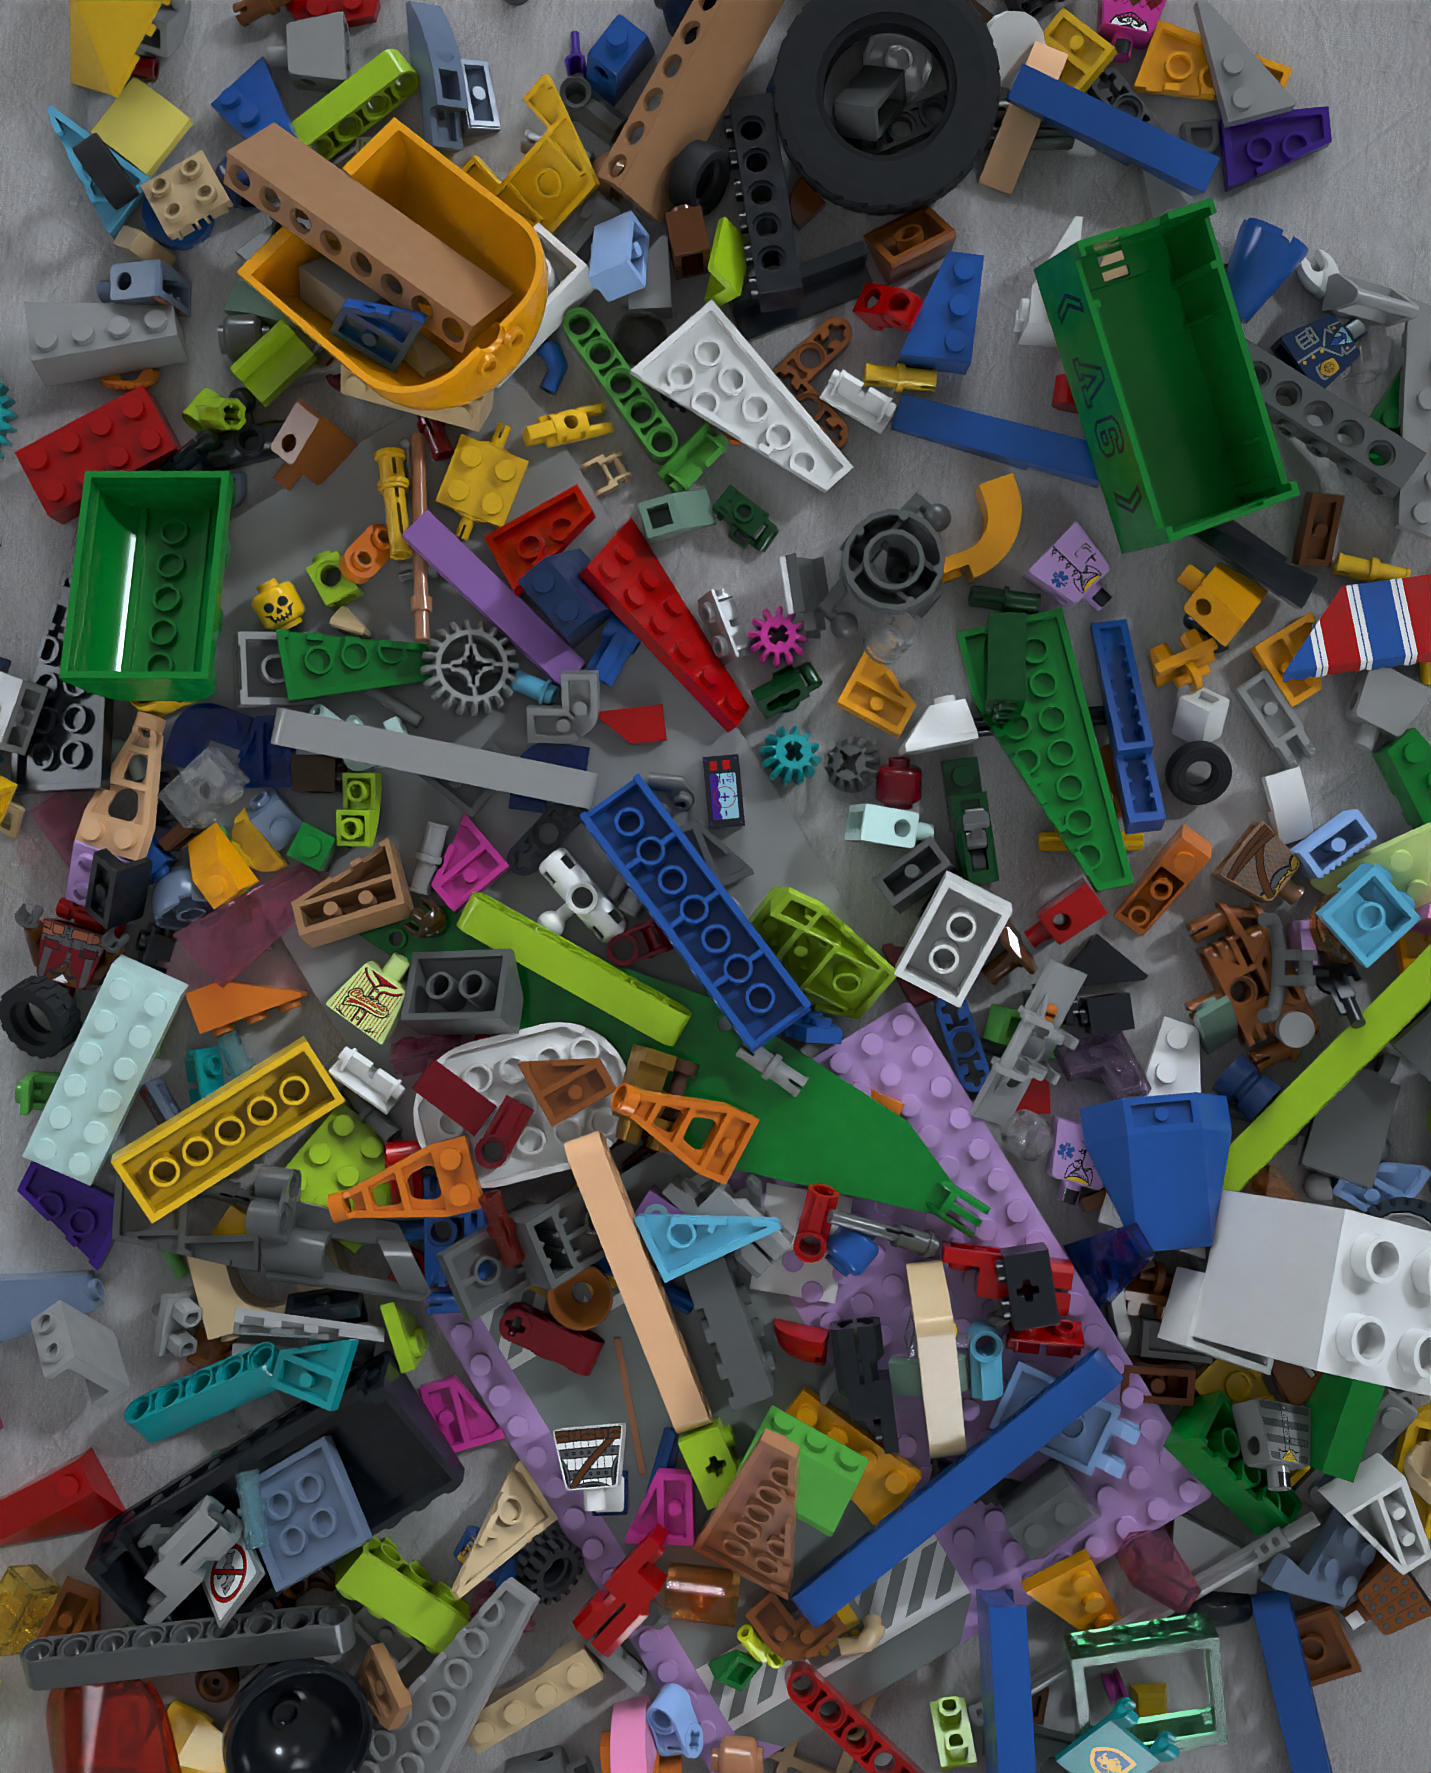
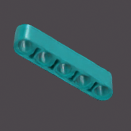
M262 1342L145 1393L128 1405L124 1413V1420L147 1442L154 1443L278 1389L269 1386L280 1350L272 1342Z

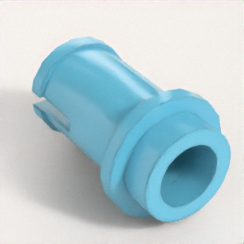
M520 669L516 671L515 676L518 679L517 683H511L510 688L512 691L519 692L538 701V705H552L554 703L559 687L554 685L553 680L548 679V681H545Z

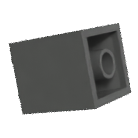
M1054 1458L1022 1480V1484L999 1500L1009 1532L1031 1560L1044 1559L1102 1516L1101 1512L1066 1466Z

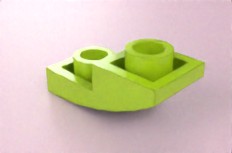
M343 772V809H336L337 846L372 847L380 815L382 772Z

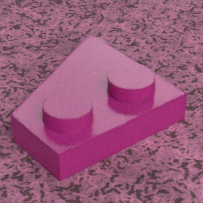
M658 1468L625 1537V1544H639L645 1535L659 1523L664 1529L666 1528L669 1531L662 1545L694 1546L696 1541L695 1486L689 1469Z

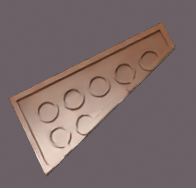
M765 1428L699 1532L692 1549L788 1601L793 1589L800 1446L789 1441L784 1435L774 1433Z

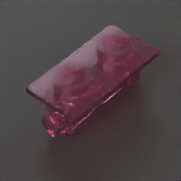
M430 1035L421 1038H402L396 1043L391 1044L389 1063H393L396 1075L402 1074L405 1077L422 1073L428 1067L427 1059L433 1058L438 1060L448 1051L460 1046L462 1035Z

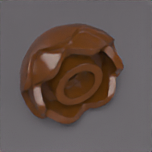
M237 1667L196 1672V1689L199 1695L208 1702H225L240 1687L239 1670ZM214 1679H219L220 1683H215Z

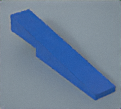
M1024 63L1019 66L1005 98V101L1123 165L1129 166L1133 164L1190 196L1205 192L1220 159L1203 149Z
M901 394L891 430L1022 470H1027L1029 467L1094 488L1100 485L1086 440Z
M1127 620L1091 623L1090 632L1125 835L1159 831L1165 823L1166 815L1152 756L1154 743Z

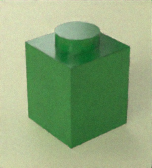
M303 822L286 855L318 871L328 872L341 846H337V836L314 824Z

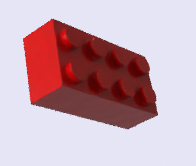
M141 385L14 453L47 515L64 525L80 515L85 471H153L159 469L161 464L169 457L172 459V455L182 446L156 397Z

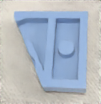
M1380 1162L1372 1189L1367 1190L1334 1178L1331 1182L1332 1193L1366 1213L1368 1211L1367 1208L1385 1199H1393L1395 1197L1415 1198L1430 1178L1431 1170L1424 1165Z

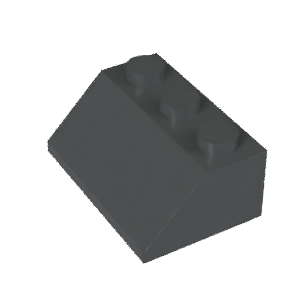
M512 949L412 952L401 1021L419 1035L519 1034L524 998L514 951Z

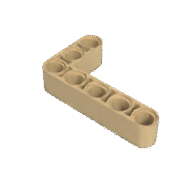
M939 1259L906 1263L930 1459L967 1455L956 1337L943 1261Z

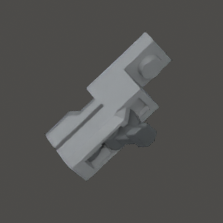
M678 1174L662 1191L686 1215L773 1217L762 1204L763 1182L754 1174L748 1175L746 1179L747 1187L738 1192L728 1183L726 1185L718 1183L705 1198H702L699 1195L701 1191L698 1186L689 1178L685 1177L683 1179ZM782 1225L780 1230L735 1250V1258L758 1279L773 1264L772 1260L776 1261L791 1245L794 1236Z
M206 1495L173 1527H161V1524H151L142 1534L138 1547L143 1548L152 1545L153 1550L158 1554L145 1576V1579L156 1587L147 1600L150 1607L143 1621L148 1625L161 1623L203 1581L211 1561H219L238 1542L244 1528L242 1521L229 1510L222 1514L221 1512L225 1506L214 1497Z

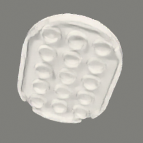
M565 1022L540 1024L521 1029L519 1034H501L460 1045L445 1053L437 1061L495 1104L497 1108L477 1134L473 1136L416 1093L413 1117L418 1142L421 1148H424L431 1143L467 1134L481 1188L505 1186L571 1169L565 1152V1142L599 1130L602 1131L609 1148L617 1141L618 1138H615L620 1117L612 1115L611 1099L613 1093L552 1127L518 1064L522 1061L600 1058L617 1088L624 1078L626 1071L625 1062L615 1047L603 1036L587 1027ZM508 1095L535 1111L515 1145L510 1160L506 1165L496 1169H487L477 1162L474 1150L476 1144L484 1136L505 1096ZM495 1141L489 1142L484 1148L486 1159L493 1163L501 1159L503 1154L501 1145Z

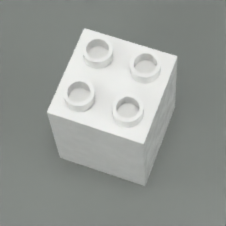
M1222 1190L1214 1239L1210 1247L1193 1337L1320 1372L1431 1396V1232L1348 1209Z

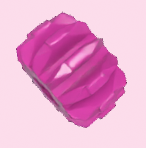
M777 606L776 617H772L767 608L764 609L762 615L765 623L758 618H753L751 624L759 631H750L747 634L748 639L759 641L750 647V652L764 651L759 658L761 664H764L769 656L774 657L772 662L773 668L779 667L780 657L784 658L788 666L792 665L793 657L790 651L801 657L804 654V650L796 643L804 644L808 642L805 634H796L805 628L804 621L793 625L792 622L797 613L788 614L787 618L782 617V606ZM779 630L784 631L783 639H788L787 642L779 641L776 645L772 644V635L768 634L770 632L777 633Z

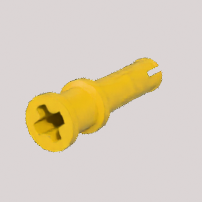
M386 447L374 453V462L378 464L380 479L377 481V490L384 496L390 558L404 560L411 558L413 555L411 546L401 538L402 534L409 528L405 494L408 492L410 484L409 480L405 478L403 464L406 460V452L401 448Z

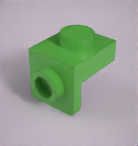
M30 1071L22 1079V1082L17 1083L15 1102L20 1103V1115H29L32 1110H44L61 1073Z

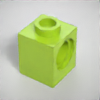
M328 550L318 554L312 559L313 564L305 568L325 605L332 611H336L341 606H345L365 594L360 584L347 580L342 573L341 580L337 585L327 586L326 577L328 573L333 570H340L339 560L342 554L337 550L333 553Z

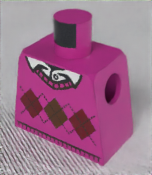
M1098 0L1096 33L1116 48L1118 54L1112 61L1126 63L1130 60L1132 48L1139 50L1146 48L1167 0Z

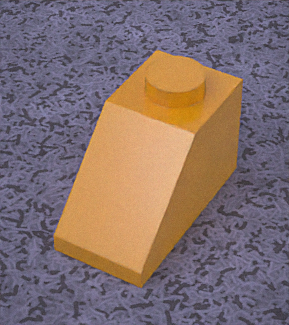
M217 823L212 824L187 844L192 880L214 910L234 901L259 882Z

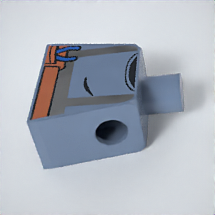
M161 259L113 264L110 270V280L98 282L97 292L102 303L173 305L178 317H191L192 282Z

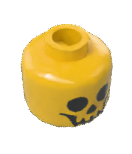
M273 578L256 587L259 594L251 600V606L266 630H288L303 622L301 616L305 613L306 607L292 582L284 581L278 584L276 578Z

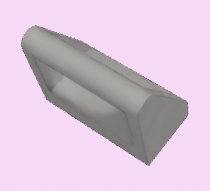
M1336 273L1328 276L1322 312L1349 320L1357 318L1364 324L1385 328L1415 319L1419 313V306L1398 290Z

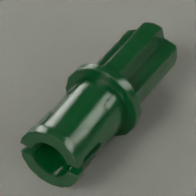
M977 585L971 586L968 593V605L971 607L1000 610V613H1006V611L1026 614L1039 613L1040 593L1033 594L1010 590L1009 586L999 589Z

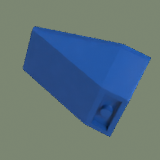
M1192 1092L1122 1098L1080 1108L1084 1146L1136 1253L1211 1247L1232 1136L1227 1097Z

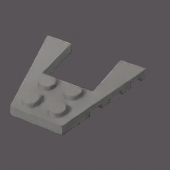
M236 1307L233 1334L308 1338L307 1346L357 1339L359 1343L352 1365H362L381 1353L384 1344L385 1328L377 1327L376 1324L370 1322L354 1324ZM233 1343L232 1355L257 1344ZM275 1345L279 1350L299 1347Z

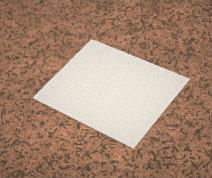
M767 1183L764 1207L773 1217L779 1218V1221L783 1223L784 1227L794 1238L786 1251L776 1261L772 1260L773 1264L758 1279L752 1275L750 1289L803 1298L801 1294L803 1285L809 1281H815L823 1289V1296L819 1301L835 1304L838 1283L832 1276L834 1267L825 1259L828 1253L818 1262H804L801 1270L797 1272L787 1271L782 1263L783 1256L788 1251L793 1250L794 1239L799 1225L798 1219L801 1217L807 1190ZM839 1195L836 1210L851 1214L853 1198ZM832 1224L830 1234L832 1235L839 1226ZM806 1236L803 1239L807 1243L813 1244L815 1237Z

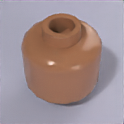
M725 1735L720 1741L719 1748H712L711 1772L763 1773L764 1748L763 1746H758V1742L753 1736Z

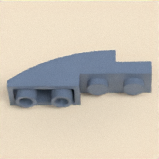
M408 1L406 2L410 62L420 78L425 141L437 151L457 153L464 150L461 112L468 109L463 68L456 41L449 22L440 6Z

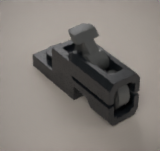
M880 1317L856 1318L857 1322H853L852 1319L830 1322L834 1363L831 1373L819 1384L820 1403L826 1405L831 1396L847 1398L851 1421L880 1418L873 1419L876 1442L883 1441L885 1454L900 1452L889 1369L878 1370L877 1362L885 1354Z

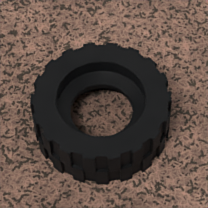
M30 976L1 996L0 1020L2 1029L7 1033L9 1040L14 1042L18 1049L28 1053L29 1056H36L39 1059L54 1057L76 1041L80 1028H82L81 1012L76 1006L75 999L57 981L47 979L46 976ZM29 1003L38 1007L45 1014L50 1023L51 1031L45 1029L36 1021L30 1010Z

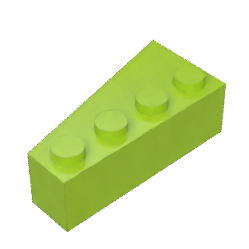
M373 1536V1539L365 1545L356 1548L336 1561L335 1587H337V1590L343 1597L351 1601L357 1600L366 1606L367 1610L377 1619L385 1618L394 1624L403 1636L407 1638H412L413 1636L422 1642L426 1649L435 1656L443 1652L455 1639L457 1633L477 1614V1609L464 1598L455 1599L450 1592L451 1588L443 1581L439 1580L436 1584L431 1582L430 1574L417 1560L414 1559L410 1563L406 1562L396 1550L398 1545L387 1536L383 1541Z

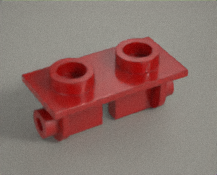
M1059 1319L1060 1325L1015 1331L1010 1320L1008 1322L1009 1334L1006 1336V1349H1013V1353L1039 1355L1040 1344L1046 1345V1356L1073 1359L1074 1355L1080 1356L1081 1348L1085 1347L1081 1322Z

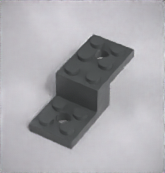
M578 1186L549 1204L525 1201L436 1254L465 1321L472 1322L529 1285L553 1290L606 1256L595 1228L591 1230L588 1225L589 1212ZM488 1260L491 1266L490 1273L485 1279L481 1280L478 1276V1267L481 1262Z

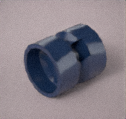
M1241 1055L1222 1073L1211 1090L1217 1095L1226 1096L1227 1103L1235 1102L1237 1104L1236 1111L1252 1123L1277 1098L1282 1091V1087L1267 1075L1259 1077L1257 1075L1258 1068Z

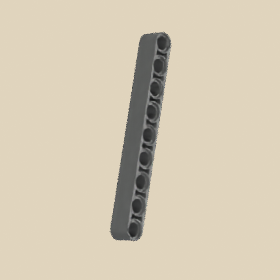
M332 1602L234 1614L224 1629L219 1628L215 1617L41 1637L33 1639L22 1647L20 1660L29 1688L34 1691L338 1655L349 1651L355 1645L356 1636L350 1607L343 1602Z

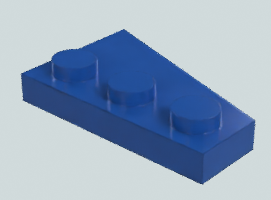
M263 56L231 86L226 88L211 105L245 140L274 122L298 139L290 116L282 103L279 88L273 80V73Z

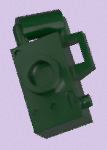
M732 485L727 487L712 506L713 513L717 515L716 518L719 521H725L731 526L728 538L744 550L750 544L756 550L766 552L779 533L777 526L769 520V514ZM765 525L766 527H765L764 530L761 532V534L759 535V537L757 538V540H755L754 538L756 537V535L759 533V531H760V530L763 528V526ZM737 531L747 538L745 543L734 536Z
M805 662L796 668L790 665L772 674V680L750 692L764 718L768 719L780 712L788 713L795 710L800 702L810 697L809 693L818 689L823 682L812 663ZM800 673L802 674L808 686H805L803 679L799 675Z

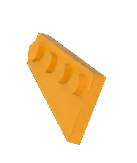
M1158 20L1133 85L1134 91L1144 94L1217 101L1200 34ZM1255 55L1285 89L1293 68Z
M806 1385L803 1386L784 1411L870 1459L851 1499L873 1526L901 1505L922 1478L921 1470L898 1453L885 1454L883 1442H876L875 1436L856 1422L851 1421L848 1416L829 1402L826 1405H822L819 1395Z

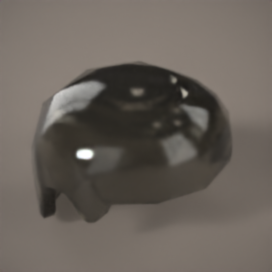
M643 309L630 311L618 320L613 333L615 347L624 360L634 366L668 338L667 330L662 320L656 314Z

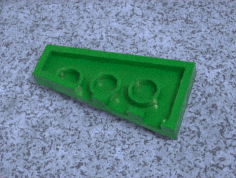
M276 629L288 703L422 684L427 679L432 678L430 675L420 673L422 666L431 665L421 659L423 652L429 651L427 644L382 639L378 641L352 636L338 637L323 635L322 633H298Z

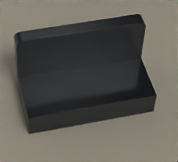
M107 848L94 852L84 910L106 930L140 919L144 914L153 862L148 857L124 864Z
M324 1288L288 1294L284 1314L354 1324L368 1321V1312L363 1293Z

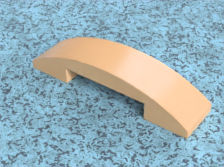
M1035 41L1026 65L1058 80L1069 54ZM1010 103L978 183L1011 196L1042 120Z

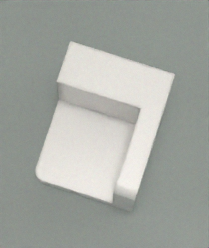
M1205 687L1196 692L1191 690L1180 696L1172 734L1187 742L1198 740L1213 742L1222 735L1230 700Z

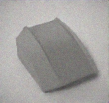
M238 631L234 635L232 654L236 708L311 706L319 703L321 698L288 703L276 632Z

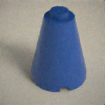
M1249 218L1248 221L1244 219L1240 225L1226 270L1240 322L1243 324H1247L1304 260L1309 251L1307 246L1293 236L1289 243V240L1281 235L1283 232L1281 228L1256 218Z

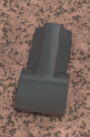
M573 75L562 81L559 94L571 121L579 122L609 146L616 142L628 117L594 92L585 78ZM573 94H580L585 98L578 104L567 100Z
M597 192L586 202L581 210L579 221L561 243L587 264L591 259L594 226L619 216L623 212Z

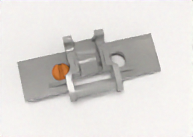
M1050 960L1046 964L1025 1006L1020 1005L1018 1009L1019 1016L1022 1019L1001 1058L993 1056L990 1062L993 1066L973 1102V1107L970 1111L972 1116L1007 1127L1033 1078L1039 1081L1045 1079L1053 1085L1057 1084L1061 1075L1050 1067L1047 1060L1056 1044L1075 1050L1079 1043L1077 1038L1061 1029L1060 1026L1087 974L1054 960Z

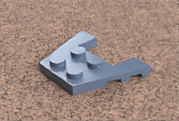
M1324 1473L1317 1487L1320 1488L1337 1477ZM1334 1507L1299 1567L1289 1557L1278 1552L1261 1581L1280 1591L1345 1607L1350 1596L1355 1593L1357 1585L1368 1565L1373 1562L1377 1549Z

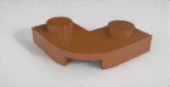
M773 1592L745 1614V1617L769 1649L776 1655L792 1661L805 1660L815 1656L847 1628L837 1614H834L817 1628H813L804 1615L795 1621Z

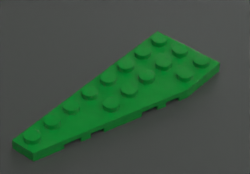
M1062 607L1027 615L1026 701L1020 718H1014V721L1011 723H994L992 718H983V720L1094 891L1100 893L1131 886L1134 884ZM986 625L956 632V639L972 702L982 718L984 631Z

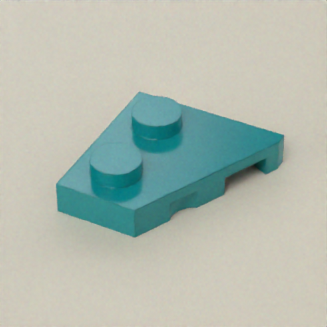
M349 1339L280 1350L269 1386L328 1411L338 1410L359 1340Z

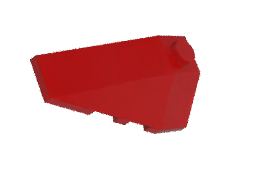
M92 1447L0 1498V1546L91 1530L126 1510Z

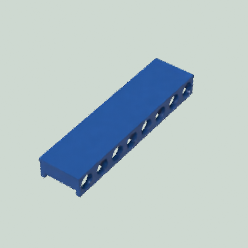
M639 773L633 777L632 781L587 813L584 811L579 815L581 823L752 1054L811 1011L812 1004Z
M976 1589L986 1773H1036L1026 1606L1014 1604V1592L1012 1589L985 1591Z

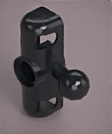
M239 387L234 389L228 398H237L246 407V423L240 430H228L218 434L221 440L219 447L213 452L207 451L208 456L201 460L204 467L209 471H227L280 458L279 455L271 450V444L285 420L273 419L256 424L253 416V411L256 407V397L247 388ZM252 436H259L258 445L252 450H246V440ZM224 456L227 463L226 466L217 468L212 465L210 459Z

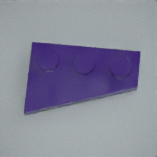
M31 1161L17 1191L47 1221L51 1220L66 1235L65 1239L73 1247L77 1246L90 1259L88 1262L96 1270L101 1269L115 1242L112 1239L114 1194L94 1184L91 1186Z

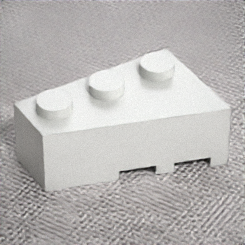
M1379 1453L1374 1454L1359 1464L1353 1483L1335 1478L1317 1489L1402 1575H1405L1431 1558V1549L1406 1477Z

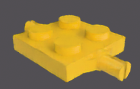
M497 423L491 442L478 441L461 434L435 500L437 504L452 509L461 517L454 535L459 540L461 538L464 542H468L474 523H485L496 528L506 524L529 465V461L511 454L504 448L512 428L507 425L504 427L502 423Z

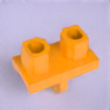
M1192 629L1179 638V644L1183 651L1176 655H1173L1167 643H1162L1150 649L1149 660L1153 668L1152 681L1156 688L1174 681L1177 688L1188 684L1196 692L1203 688L1202 677L1211 674L1208 665L1215 662L1214 650L1218 649V645L1213 637L1206 640L1199 631Z

